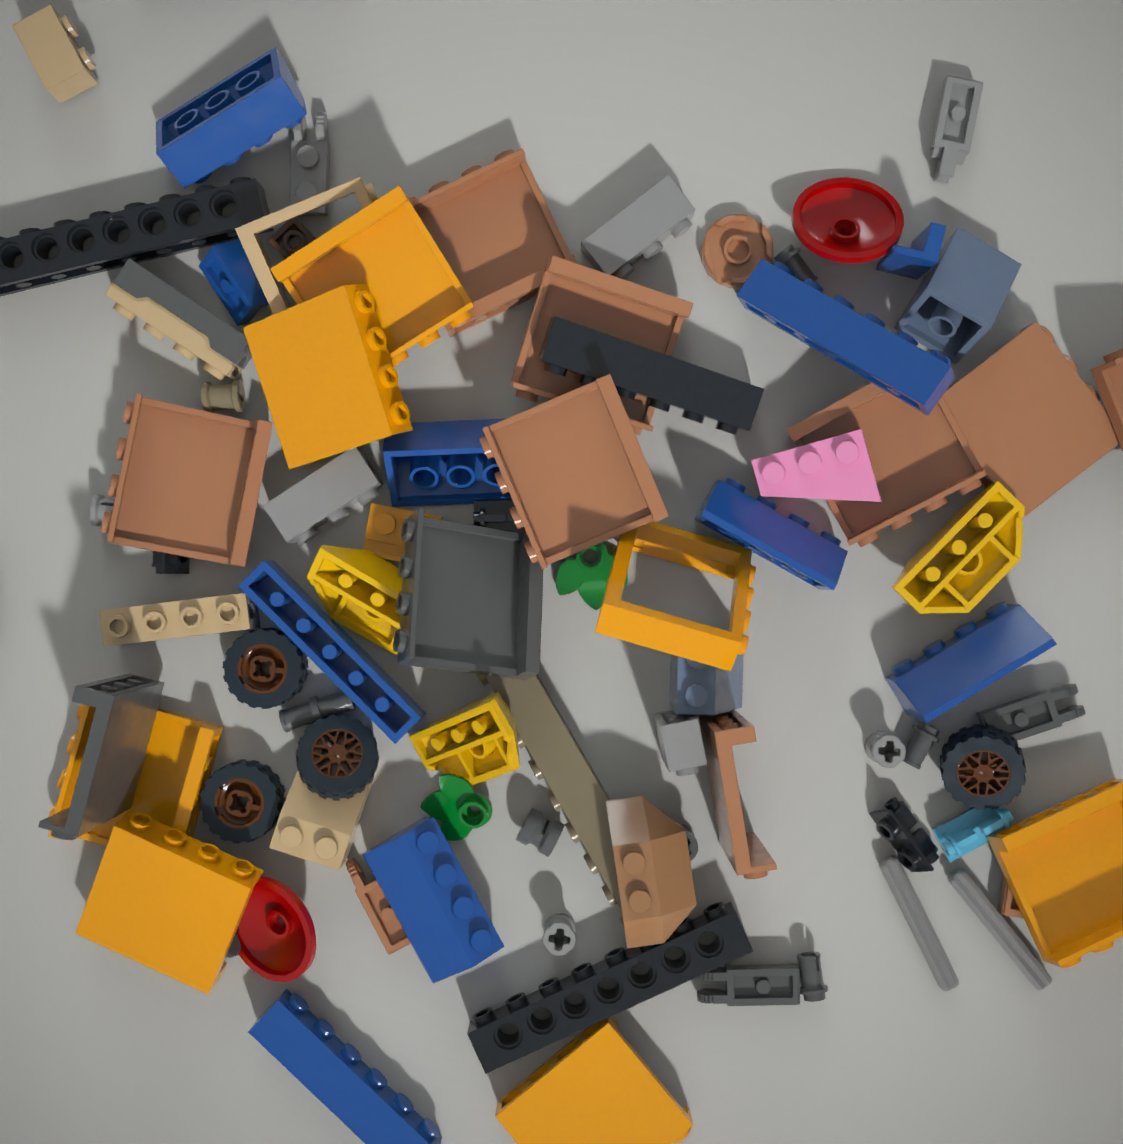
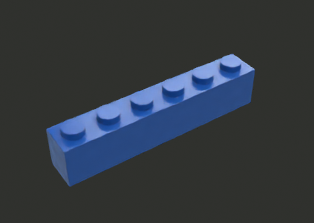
M764 259L760 260L736 295L745 309L927 416L930 414L955 378L952 366L950 365L951 360L933 349L928 353L917 347L918 342L905 332L899 331L897 335L885 328L886 324L880 318L871 313H867L865 317L854 311L855 307L845 298L836 295L833 299L823 293L824 289L809 278H805L804 281L797 279L793 276L794 272L783 263L776 261L774 264H771Z
M263 560L238 585L394 744L426 714L274 560Z
M285 989L248 1031L252 1037L365 1144H441L442 1136L436 1124L428 1118L423 1119L414 1110V1106L408 1097L402 1093L397 1094L388 1086L385 1076L376 1068L371 1069L361 1060L358 1050L349 1043L344 1044L335 1035L331 1024L323 1018L318 1019L309 1010L307 1002L300 995L292 994L288 989Z

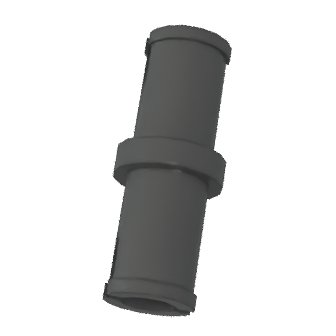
M343 691L322 698H318L316 695L310 697L309 702L285 710H279V718L284 731L287 733L290 730L314 723L320 718H328V715H338L350 710H356V706Z

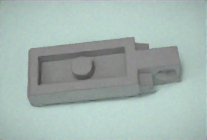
M947 75L944 79L930 146V159L937 160L933 181L947 184L949 179L954 177L956 164H964L965 157L969 154L983 82Z

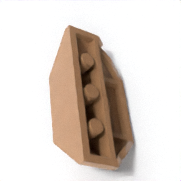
M643 795L605 800L627 949L665 943L697 905L686 830Z

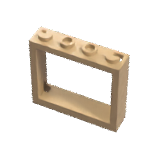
M358 177L235 228L273 315L291 306L281 283L277 281L270 270L273 265L258 233L354 193L363 209L379 199L372 182L365 185L363 179Z

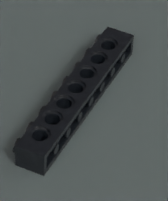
M237 177L229 182L230 184L220 187L213 185L200 186L194 190L195 193L183 196L167 194L160 197L158 202L150 204L142 202L130 203L125 205L124 210L113 213L97 211L91 213L88 219L80 221L65 219L55 222L54 227L42 230L39 228H27L19 231L17 236L9 238L0 236V297L121 268L129 258L138 264L239 239L235 228L270 214L264 188L256 178ZM236 203L235 211L231 215L222 216V210L227 204ZM199 211V220L193 225H187L189 215ZM159 220H164V228L159 233L153 234L154 224ZM272 227L258 234L274 231V229ZM129 228L128 237L124 241L118 242L119 233L123 229ZM93 237L94 242L91 248L83 251L85 240ZM58 245L56 256L49 259L48 253L50 249ZM19 254H23L21 264L14 268L15 258Z
M723 902L714 903L704 909L703 915L692 920L690 917H686L665 943L628 948L626 950L623 947L616 948L608 952L604 956V960L594 965L590 962L583 963L574 968L570 976L558 980L557 977L548 979L538 986L539 990L528 995H525L524 992L518 993L507 999L506 1005L492 1010L489 1007L477 1012L469 1023L467 1035L485 1074L753 952L731 902L725 905ZM712 931L717 934L716 939L711 944L703 945L698 942V938L703 932ZM677 946L684 950L682 956L678 959L671 960L665 957L666 951L671 947ZM638 962H646L651 966L650 970L643 975L635 974L631 969ZM605 977H612L618 982L610 990L599 986V982ZM577 992L582 994L585 999L582 1003L573 1005L565 998L570 993ZM537 1008H546L552 1015L547 1019L541 1020L533 1015V1011ZM505 1023H512L518 1028V1031L511 1035L505 1034L501 1031L500 1026Z

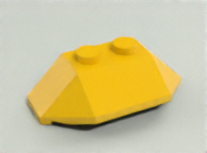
M995 481L960 508L907 562L892 588L918 614L969 613L1020 561L1025 506L999 481Z
M322 545L308 572L307 579L311 585H314L317 595L330 618L386 651L398 654V652H394L393 641L396 630L400 629V615L396 613V601L399 592L402 591L403 578L399 577V568L369 550Z
M499 692L458 708L408 736L425 768L433 771L440 770L445 774L461 776L467 779L471 785L515 771L520 767L517 724Z

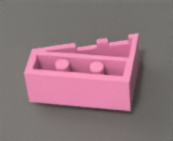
M862 429L751 460L761 496L881 502L879 488Z

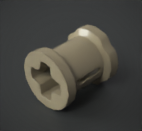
M234 380L232 384L220 385L203 382L201 385V402L204 411L214 413L215 410L235 409L236 412H244L246 397L243 382L241 380Z

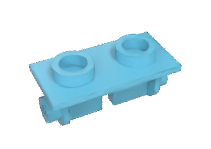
M1002 805L993 810L992 808L977 810V808L973 807L934 828L932 831L948 861L952 862L989 842L987 836L1002 829H1009L1012 825L1011 823L1014 822V818L1007 808L1003 809Z

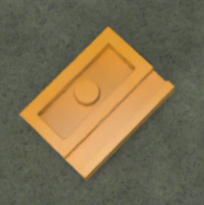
M371 503L362 550H369L382 559L400 562L402 555H405L406 541L401 540L402 525L404 520L415 511ZM424 513V517L443 520L444 518L441 516Z

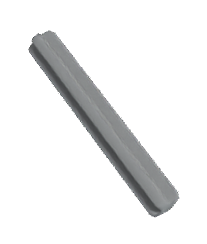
M894 855L882 859L879 862V867L938 986L943 991H949L957 987L959 980L899 859Z
M957 868L947 877L950 884L1035 989L1042 990L1051 984L1052 977L963 868Z

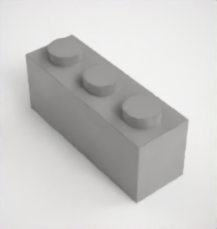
M668 174L582 240L581 252L595 270L625 279L634 271L633 264L642 257L646 260L651 259L662 250L664 246L661 243L671 235L675 238L680 237L693 225L691 220L695 208Z
M357 447L345 451L264 504L263 507L287 543H296L298 541L300 545H303L319 534L316 529L323 524L329 522L330 525H334L349 515L347 509L357 502L362 506L375 499L379 495L377 489L384 484L363 451Z
M674 710L653 714L661 757L669 772L676 771L677 776H687L698 773L699 766L707 765L699 720L694 714H676Z

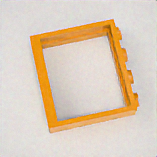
M653 521L619 535L595 632L731 671L737 654H745L749 636L743 633H746L749 626L751 611H748L754 592V588L750 587L756 571V566L751 565L752 550ZM632 551L733 579L728 631L622 601L621 597Z

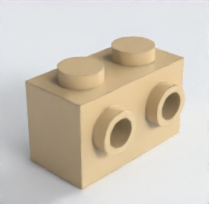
M49 5L12 25L46 91L60 104L98 84L92 72L96 65L86 48L78 46L75 38L79 36V33L67 14L61 16L52 5Z

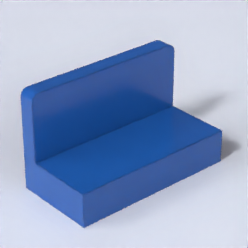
M931 222L912 241L910 248L894 245L878 261L876 270L918 280L938 262L946 226Z
M240 239L213 245L199 264V268L236 325L249 323L260 307L269 304Z

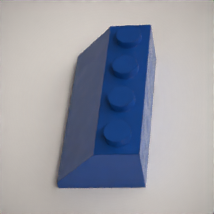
M274 47L156 121V154L184 189L193 183H203L217 168L222 165L230 166L241 158L242 153L253 146L261 147L271 140L273 134L284 127L289 129L296 126L302 121L303 116L307 114L304 98L279 50Z
M504 419L412 422L413 430L384 438L383 457L392 507L474 504V501L512 500L509 492L505 494L501 492L494 473L500 471L494 457L487 458L479 439L485 436L482 428Z
M726 478L725 482L720 479L715 481L694 520L742 547L752 550L753 553L819 590L835 589L848 553L847 550L839 547L842 542L841 540L824 531L820 535L807 529L810 523L795 514L790 513L789 517L775 511L778 505L759 495L755 500L744 493L745 486L733 479Z
M1000 602L984 612L987 617L977 623L969 621L957 627L953 631L955 636L944 643L940 639L927 645L922 650L924 655L914 661L908 658L891 668L893 673L887 676L885 680L908 716L928 723L1057 644L1053 637L1020 604Z
M424 816L362 854L432 983L470 969L505 947L434 817Z

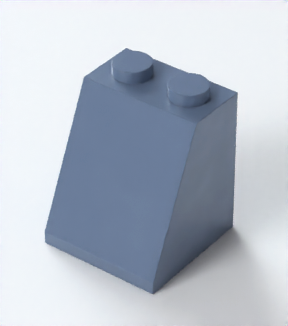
M958 227L941 248L938 262L927 271L894 328L907 333L925 347L944 354L952 363L957 364L993 326L1022 264Z
M671 654L669 705L676 714L717 715L742 708L743 654H737L731 671Z

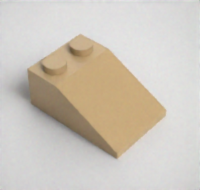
M297 770L280 812L269 848L339 871L348 859L372 782L365 786L364 791L354 794L352 798H341L340 801H333L332 798L323 799L319 797V794L308 790L307 785L303 784Z

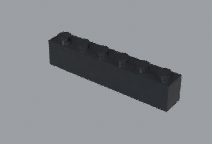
M557 316L550 318L537 358L538 361L546 363L545 371L565 377L567 371L581 375L579 382L583 384H589L596 381V379L611 374L619 396L630 400H635L636 394L649 398L648 406L669 412L670 406L684 410L683 418L701 424L704 418L716 421L715 429L733 435L737 434L738 429L750 431L764 391L763 388Z

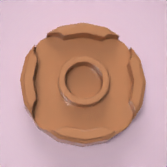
M732 214L717 220L706 232L701 246V262L707 274L716 283L728 288H742L760 260L764 259L771 263L774 256L773 240L768 229L761 222L759 224L752 217L745 214Z

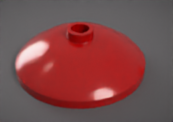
M849 177L825 179L806 188L796 199L791 218L795 235L807 249L824 259L849 264L868 262L887 254L898 243L904 227L902 209L889 192L869 181Z
M261 876L253 888L236 930L238 940L242 944V949H240L238 955L247 966L260 976L275 982H289L300 977L313 963L317 945L315 926L306 905L291 888L278 880Z

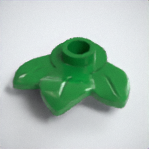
M603 542L587 548L596 551L597 559L595 562H586L583 558L585 550H582L580 554H577L576 560H567L560 565L556 578V588L559 595H567L578 590L584 602L591 608L598 610L601 607L614 557L608 554V550ZM628 573L624 585L628 583Z
M455 774L440 775L438 779L440 790L429 794L420 805V808L428 815L443 822L441 831L446 840L458 841L466 838L472 829L479 828L488 823L493 811L492 804L485 795L476 793L467 779ZM469 806H477L481 810L475 812L472 811L469 808Z

